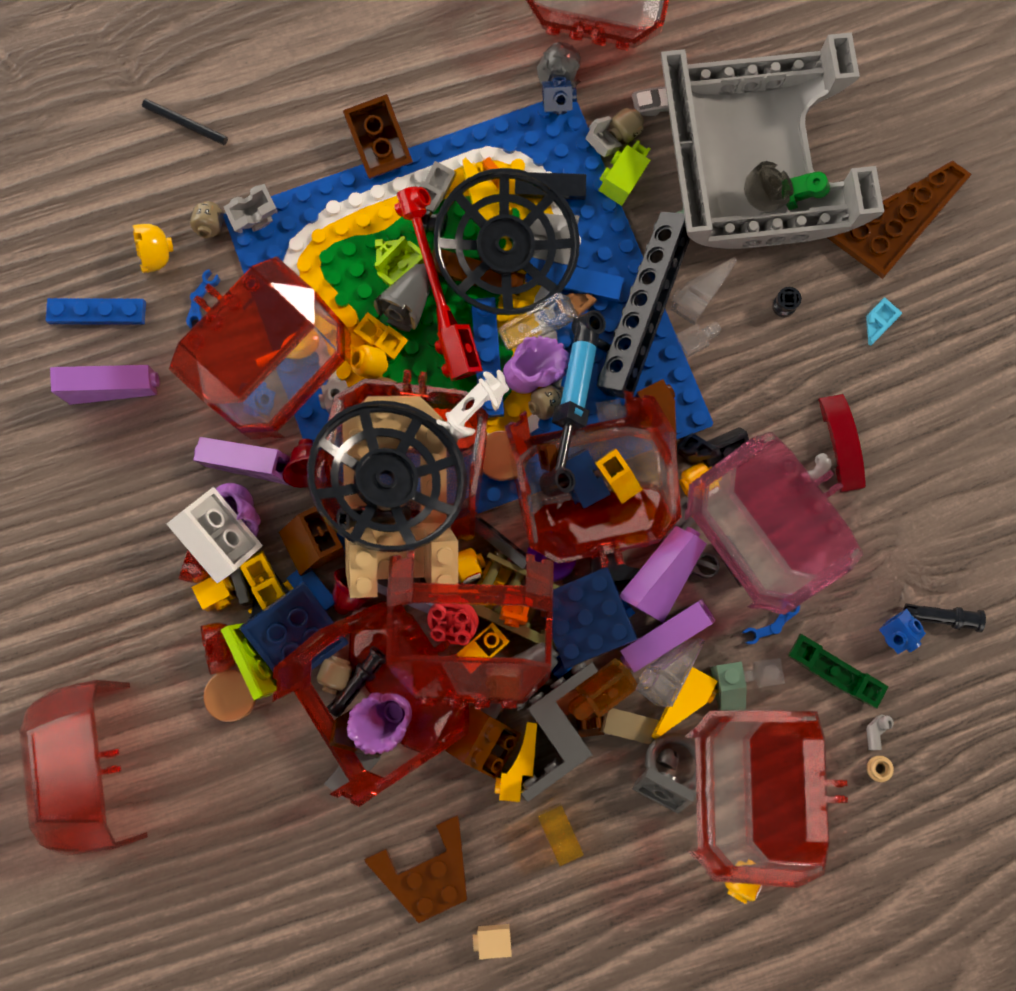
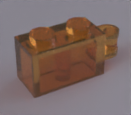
M614 658L575 688L579 695L570 701L568 710L578 720H584L592 713L600 718L636 691L639 685L630 670Z

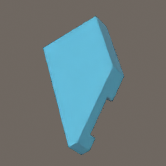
M885 297L866 316L868 344L870 346L902 314Z

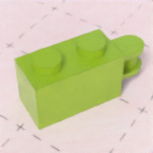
M639 140L636 141L633 147L626 145L622 153L617 151L610 162L613 164V167L611 169L607 167L599 179L603 183L598 191L621 206L651 161L646 157L651 148H645L639 144Z

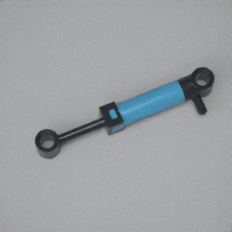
M596 310L587 312L575 318L572 322L574 340L561 404L555 406L552 423L563 428L556 466L552 471L544 473L540 478L541 491L547 497L569 493L575 487L574 474L566 468L572 432L587 427L589 410L585 409L596 348L607 353L611 347V344L599 338V334L604 332L606 328V322L603 315Z

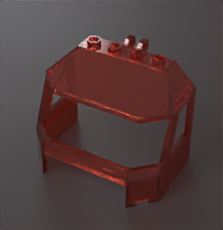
M415 550L407 552L406 558L401 559L400 555L389 557L386 666L416 701H421L420 705L436 706L437 702H447V706L465 710L466 703H474L475 710H481V708L490 707V703L501 704V708L513 709L517 708V704L526 702L550 679L554 561L542 559L540 563L535 561V555L526 553V586L413 583ZM410 603L511 605L541 610V617H546L545 663L524 658L423 655L398 657L400 615L405 613L404 605Z
M385 601L319 629L273 668V679L277 680V691L273 692V702L293 692L296 694L349 782L329 795L337 798L341 796L348 798L351 804L358 807L469 734V702L447 669L448 666L459 659L457 653L452 654L445 661H442L438 653L446 650L451 645L450 642L446 640L434 648L413 615ZM349 633V661L354 670L356 665L362 663L370 653L369 649L372 646L383 651L390 659L388 664H383L375 674V680L365 685L370 694H398L403 696L411 706V721L406 728L401 744L403 747L419 752V754L385 777L365 770L354 752L329 745L334 719L311 684L312 659L328 645Z

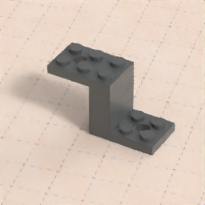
M585 662L581 663L570 671L573 675L567 680L561 677L550 685L551 692L545 696L541 692L529 700L531 706L527 708L562 760L558 762L554 759L543 767L546 772L538 778L534 774L522 783L524 788L521 789V794L527 802L593 755L556 703L557 700L598 671L593 663L588 665Z

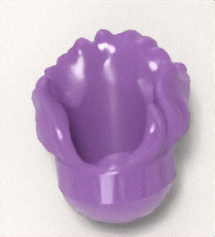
M535 336L526 337L516 348L514 356L504 366L505 382L511 390L519 394H528L538 387H547L550 384H554L566 375L565 371L569 363V353L564 349V344H558L555 338H544L542 336L538 338Z
M225 483L218 486L216 490L237 514L236 519H241L254 536L257 537L258 526L261 521L254 508L253 498L248 489L236 483Z
M371 693L350 711L347 727L348 737L354 741L355 747L360 748L365 754L370 753L374 755L376 752L382 754L392 751L402 741L406 728L411 721L412 710L409 702L398 694Z

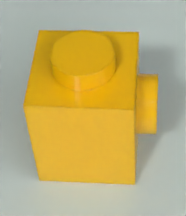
M229 576L219 583H216L210 577L192 587L202 610L208 612L215 608L216 610H221L231 604L230 600L236 598L233 593L235 586Z

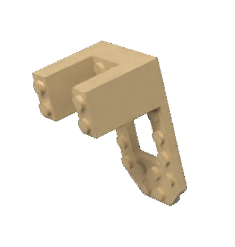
M368 396L363 401H395L407 404L424 411L436 420L439 419L445 422L420 396ZM370 413L373 428H391L406 432L412 421L408 417L393 413ZM359 416L342 423L343 443L353 435L363 431ZM421 424L415 438L430 451L435 461L446 458V447L435 434ZM376 437L379 448L397 449L401 442L390 437ZM366 440L354 445L347 454L360 461L369 452ZM420 454V466L427 464ZM343 464L344 485L354 483L355 471ZM447 469L439 471L441 489L438 500L447 503ZM431 474L420 477V493L430 497L432 491ZM358 494L344 496V499L352 509L367 505ZM420 505V512L425 508V506ZM432 510L430 515L421 523L410 528L416 541L433 533L445 521L447 515ZM392 522V523H381V524H396V523H395V522ZM351 527L349 530L346 531L351 534L354 527ZM449 527L431 543L415 550L404 552L370 550L345 539V572L350 598L378 597L377 579L424 577L431 594L458 593V540L451 528ZM366 528L361 537L362 540L385 546L405 544L399 531L381 532Z

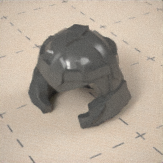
M553 43L543 52L544 55L537 66L538 79L541 84L543 81H552L555 77H565L566 80H570L572 88L577 87L581 83L578 80V76H576L580 68L581 57L579 51L572 44Z

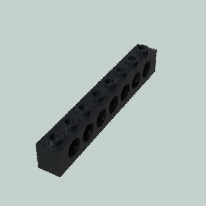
M660 212L658 221L654 224V231L650 242L646 246L645 256L638 267L635 283L631 286L629 299L622 310V318L614 332V339L610 350L606 353L603 369L597 378L596 386L606 396L632 400L690 241L687 235L684 213Z

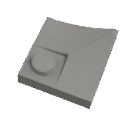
M545 213L552 224L555 239L570 238L564 216ZM574 215V216H575V219H576V222H577V225H578L579 216H578V215ZM537 219L530 226L535 240H548L542 223ZM571 248L556 249L553 262L568 265ZM534 250L532 257L546 260L548 250Z

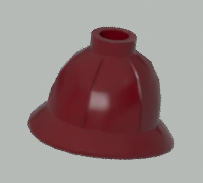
M301 439L298 442V446L292 450L289 463L282 473L283 479L288 485L297 488L309 487L307 482V464L313 440ZM321 449L317 455L315 465V484L326 479L331 471V465L325 460Z
M345 568L335 571L334 578L336 582L333 588V600L335 603L334 609L338 613L346 615L348 612L360 608L368 599L374 598H350Z

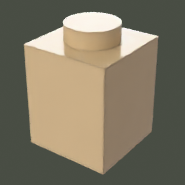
M509 924L478 926V934L473 935L474 952L479 951V959L512 957Z

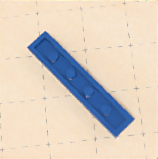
M495 297L474 299L484 305L496 308ZM472 306L474 342L483 370L477 373L478 384L480 378L486 380L483 376L484 372H490L497 378V370L501 371L497 315ZM503 397L497 411L493 409L491 400L486 401L479 408L480 418L504 417Z

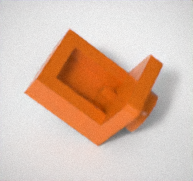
M507 588L499 619L505 620L504 624L510 627L519 628L520 625L524 626L528 621L527 614L532 595Z

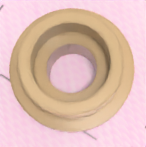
M874 756L868 761L867 773L871 779L877 782H886L892 777L894 768L888 758ZM878 764H881L883 767V771L880 774L876 772Z

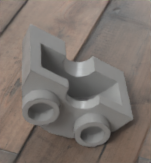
M265 184L253 187L247 198H233L229 204L223 207L234 231L242 233V229L252 228L253 232L262 229L273 221L271 216L274 213H278Z

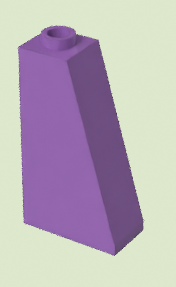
M149 365L50 368L51 392L69 405L157 395L156 387H159L160 384L158 373Z
M205 437L199 438L198 445L194 450L193 461L205 467L288 485L284 481L282 473L289 463L290 457L277 449Z
M675 526L621 592V599L664 623L707 544L699 538L700 533L690 527L684 530Z
M703 599L623 648L620 651L622 653L620 658L628 670L632 669L635 673L707 628L716 619Z

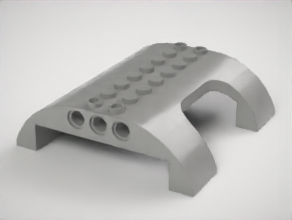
M852 32L828 35L821 51L697 64H687L685 49L661 52L686 230L691 240L703 246L722 249H742L800 243L850 231L876 219L884 213L876 166L852 168L844 181L829 182L830 191L825 197L819 199L812 197L798 201V208L788 210L785 205L781 181L814 172L805 125L807 112L816 104L843 91L860 77Z

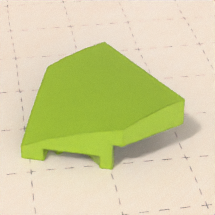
M405 236L391 241L375 240V268L379 278L388 286H391L415 264H424L420 248L411 241H407Z

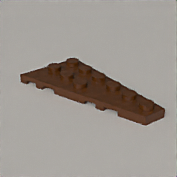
M950 161L928 174L926 178L917 183L914 182L907 189L883 200L884 213L876 219L850 231L827 237V239L884 279L969 179L971 173L954 161Z

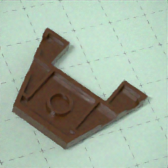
M458 815L436 825L447 851L401 873H397L387 848L364 859L370 869L418 923L467 901Z

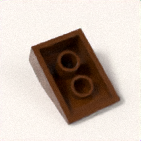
M387 94L343 110L345 120L369 179L413 163Z

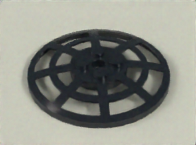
M498 168L477 173L465 179L453 189L438 213L434 228L433 244L439 270L446 283L456 295L479 310L510 316L537 310L551 302L561 293L575 271L579 257L580 238L574 213L566 199L555 187L533 173L520 169ZM499 179V194L484 197L473 205L463 195L467 189L478 183ZM509 179L529 183L542 190L546 196L535 205L524 197L509 194ZM456 201L465 211V214L458 224L455 239L441 238L444 219L450 207ZM499 202V215L490 218L488 221L478 212V210L489 204ZM509 202L521 205L531 212L523 220L509 215ZM553 202L559 207L566 220L570 238L555 239L552 224L544 213ZM471 218L481 228L477 240H462L464 229ZM537 219L542 223L548 240H535L530 226ZM501 239L510 240L512 248L508 251L501 249L499 241ZM441 248L456 250L459 265L467 276L458 286L446 269ZM571 248L567 269L561 281L556 285L546 277L553 264L556 249ZM463 250H477L482 263L474 271L468 266ZM534 250H548L546 262L541 271L529 262L534 254ZM490 269L495 273L501 274L502 287L490 285L480 278ZM523 269L533 278L524 285L512 287L511 273L513 274ZM476 284L488 292L502 295L503 308L484 305L469 297L466 292ZM537 284H540L550 292L547 296L531 305L513 308L512 295L526 292Z
M377 400L348 407L336 414L323 426L310 450L307 464V482L310 495L318 512L326 523L339 535L366 549L380 552H404L415 550L431 543L453 524L461 511L466 497L467 471L463 455L456 441L444 426L437 424L435 418L407 404ZM370 413H393L408 417L412 421L406 432L391 428H373ZM360 417L363 431L350 437L340 448L326 439L340 424L351 418ZM421 424L440 439L450 456L435 461L430 451L415 438ZM376 437H390L401 442L396 450L379 448ZM366 440L369 452L360 461L347 454L354 445ZM411 446L419 452L427 464L415 467L413 462L406 456L409 447ZM321 448L334 457L330 471L331 487L317 489L315 484V465ZM341 463L355 471L354 483L339 486L338 473ZM454 466L457 490L454 504L450 505L438 500L441 489L439 471ZM387 474L391 476L393 483L385 485L380 481L379 476ZM431 474L432 491L429 497L416 490L418 478ZM358 494L361 500L367 504L361 516L348 505L343 496ZM335 498L342 510L352 520L357 522L351 534L341 528L330 517L323 507L321 500ZM410 500L425 506L417 516L406 521L401 508L407 505ZM376 509L391 511L396 524H380L370 520ZM432 510L448 515L445 521L433 533L416 541L410 528L421 523L430 515ZM366 528L381 532L399 531L405 544L385 546L362 540L361 537Z

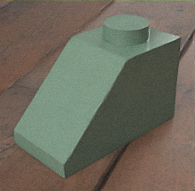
M742 661L710 667L712 678L718 681L715 689L717 690L716 701L719 717L745 714L747 686Z

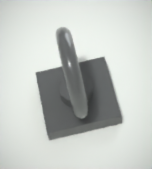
M667 733L661 735L649 745L645 756L646 771L635 781L632 790L679 814L694 802L697 792L693 790L701 784L704 778L706 762L702 750L691 738L683 734ZM666 744H680L686 747L693 755L695 772L689 781L680 784V781L675 776L665 772H658L656 755L659 749Z

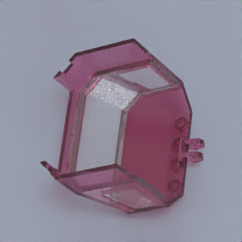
M772 431L752 437L689 484L688 506L685 511L684 521L691 517L695 520L753 600L748 606L749 608H760L785 615L850 572L864 553L852 530L828 499V497L843 488V485L836 483L826 493H823L818 486L832 478L834 473L829 470L814 481L792 450Z

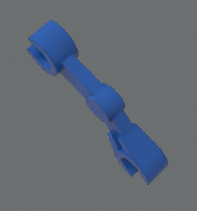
M210 269L203 272L202 283L190 295L191 308L186 319L190 329H192V321L195 319H199L198 326L200 329L204 327V319L201 312L202 298L210 287H216L220 282L217 274L212 281H208V277L212 274Z
M792 599L786 600L781 606L777 619L770 626L757 630L755 628L743 630L742 634L749 631L754 634V639L745 642V644L752 645L757 643L761 637L780 633L783 625L799 612L800 605L796 606L793 612H790L787 609V605Z

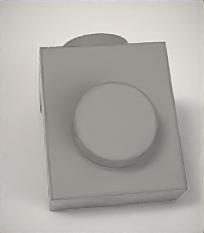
M609 116L595 119L591 123L590 131L585 138L595 148L596 152L603 157L615 154L622 147V144L607 130L612 121Z

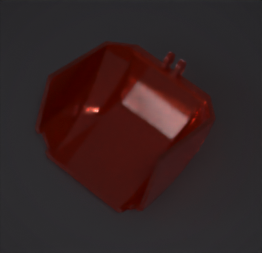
M93 680L60 687L45 693L25 711L19 728L27 819L28 828L40 846L60 855L69 856L115 849L148 837L147 832L113 838L106 820L102 775L121 772V766L114 765L101 769L100 758L115 757L119 755V749L99 752L94 700L97 693L130 688L129 682Z

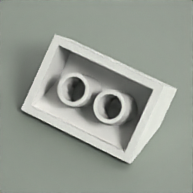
M214 487L167 523L168 527L216 583H219L237 570L263 546L241 519H236L237 514Z

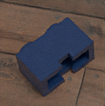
M584 448L568 456L566 468L571 470L575 477V487L569 494L575 505L580 504L582 508H586L611 495L603 478L599 477V475L595 476L593 470L597 467L587 449Z

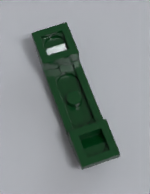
M799 634L788 654L792 660L844 693L875 709L878 708L889 686L868 673H862L822 649L823 646L803 634Z

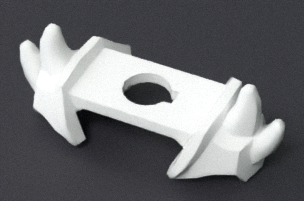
M497 370V378L490 372H484L483 376L486 380L480 378L479 383L451 412H446L447 421L437 420V424L444 426L456 443L459 439L475 433V429L464 427V424L486 401L491 400L495 411L499 409L504 393L509 391V387L505 382V376L500 370ZM475 399L473 406L465 410L467 403Z

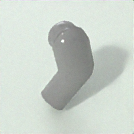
M821 453L815 458V463L817 464L815 468L799 474L802 485L822 480L832 466L831 459L828 458L827 454Z
M878 715L867 726L868 750H882L880 736L887 729H891L894 724L890 716Z

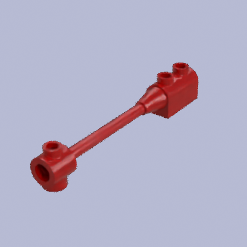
M423 187L405 188L397 193L399 202L395 204L394 208L400 217L413 223L435 298L438 323L437 335L439 338L435 342V349L440 355H444L446 362L442 365V373L445 377L450 378L451 381L465 379L483 370L470 325L457 324L449 306L446 305L421 219L427 213L426 206L430 205L431 198L428 191Z

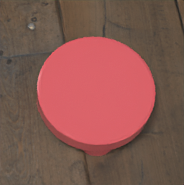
M456 597L438 599L430 608L427 616L431 637L435 641H444L449 644L467 645L474 637L479 625L478 616L473 607Z

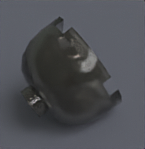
M760 162L748 174L744 184V192L748 202L762 212H772L782 208L791 200L790 196L794 192L792 181L784 170L780 173L775 168L778 165L774 162Z

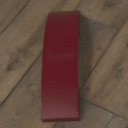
M844 394L819 398L823 421L827 422L836 458L837 468H835L840 493L866 488L860 440L853 415Z

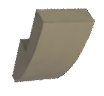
M606 706L600 732L650 745L654 740L651 735L658 724V720Z

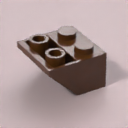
M316 506L298 514L279 531L300 576L345 555L343 546L334 529L326 523Z
M471 705L445 751L464 764L496 779L521 734Z

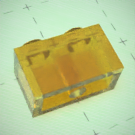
M561 803L537 813L559 866L584 855Z

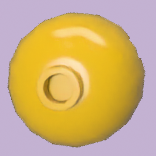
M152 224L132 225L137 256H139L142 262L140 264L142 273L154 272L166 266L169 261V252H173L171 237L166 238L163 230Z

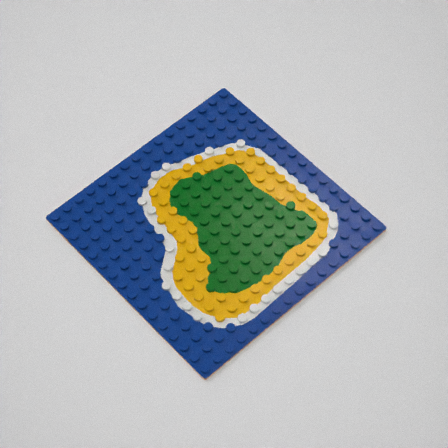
M542 101L410 147L408 150L413 163L371 179L368 178L365 168L361 164L273 195L271 198L278 213H274L271 216L273 221L270 224L254 232L252 228L242 229V233L235 232L226 212L224 213L228 231L271 351L279 348L285 336L298 329H313L320 335L321 347L312 357L298 362L288 361L284 357L275 360L303 439H311L314 443L316 436L323 426L334 417H330L326 408L322 409L319 395L323 394L322 385H326L328 381L333 379L345 380L348 387H353L355 397L357 398L359 389L368 379L356 375L350 365L353 351L362 345H369L352 333L367 312L388 327L389 325L408 340L394 360L387 357L388 368L381 376L397 382L402 387L405 396H420L447 421L446 412H451L477 385V374L465 379L451 381L450 378L445 377L442 373V365L446 362L444 355H440L435 349V342L439 338L437 335V305L432 288L419 324L414 331L412 328L410 332H405L391 326L386 322L389 318L384 314L380 317L374 308L376 298L389 287L377 275L375 268V240L391 241L405 236L407 241H411L419 247L412 221L400 217L396 213L394 206L399 202L397 198L399 191L408 187H419L422 181L425 182L434 161L457 173L434 214L439 213L445 199L454 188L465 180L462 160L465 157L471 163H476L482 172V161L490 157L498 168L520 169L536 173L586 174V199H566L574 215L579 216L580 248L576 267L624 277L619 302L595 298L597 299L596 303L583 314L596 310L603 315L606 328L604 332L599 334V338L612 345L614 332L619 326L622 310L629 299L630 289L635 283L638 267L643 261V255L622 206L598 191L603 183L599 179L606 168L600 154L585 139L590 130L578 102H573V110L567 111L565 114H554L553 112H544ZM509 179V194L515 195V179ZM467 189V190L463 193V195H464V196L469 200V202L471 203L470 196H469V192H468V189ZM543 198L526 199L537 205ZM456 201L447 213V228L444 237L441 238L455 239L458 224L465 214V211ZM555 202L544 211L547 214L563 215ZM512 203L513 216L523 220L531 212L521 205ZM471 218L464 229L462 240H477L481 228ZM429 232L426 236L432 253L434 249V233ZM501 239L499 246L501 249L508 251L512 248V243L508 239ZM443 249L446 251L456 253L455 249ZM463 250L464 256L481 261L477 250ZM523 269L518 271L519 273L526 274ZM438 275L446 305L449 306L457 324L470 325L474 339L472 305L456 295L446 283L444 277ZM453 280L457 284V286L461 283ZM536 285L532 289L520 293L519 299L513 298V308L531 305L547 296L550 292L544 287ZM472 286L466 292L472 299L495 297L496 308H503L502 295L494 294ZM562 290L548 304L525 314L497 315L502 373L505 364L514 356L516 348L526 337L535 336L538 338L542 336L544 338H555L558 344H564V349L568 351L570 359L574 340L572 322L577 316L562 302V298L572 292ZM666 310L663 312L632 400L606 396L596 386L598 375L606 361V352L596 348L585 409L589 410L587 427L572 432L568 456L585 448L589 451L595 462L611 450L617 449L623 459L626 460L661 447L634 398L638 391L664 379L666 385L670 384L675 392L676 440L712 427L713 420ZM566 375L552 385L563 390ZM509 388V391L503 395L504 417L480 418L478 409L465 422L464 427L475 429V433L461 438L457 442L466 466L467 490L461 511L453 524L541 491L540 478L544 473L550 471L541 469L537 445L550 443L556 444V448H559L563 428L552 423V418L541 420L537 415H533L530 412L528 402L531 401V393L519 394ZM475 399L467 403L465 410L473 406ZM342 424L326 438L338 448L343 444ZM492 432H511L518 436L525 446L526 462L524 468L512 480H493L479 469L477 462L478 446L482 439ZM409 448L406 456L413 462L415 467H419L420 453L414 448ZM321 449L325 460L332 466L334 457ZM446 449V457H448L450 455ZM343 463L340 464L338 473L339 486L344 485ZM454 466L447 468V504L450 505L454 504L457 490ZM330 474L319 483L320 489L331 487ZM387 474L379 476L383 484L390 485L393 483L391 476ZM418 478L417 492H420V478ZM335 498L324 499L330 517L337 523L336 516L341 507ZM410 500L407 506L411 509L412 519L420 513V504ZM337 533L345 551V538Z

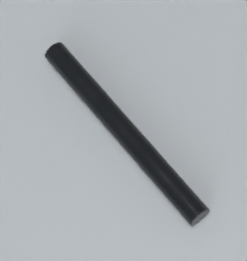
M144 99L142 102L143 108L215 142L226 145L228 141L227 136L148 99Z

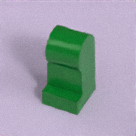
M819 171L781 181L784 201L788 210L798 208V201L812 197L817 199L823 198L830 191V183L826 175Z

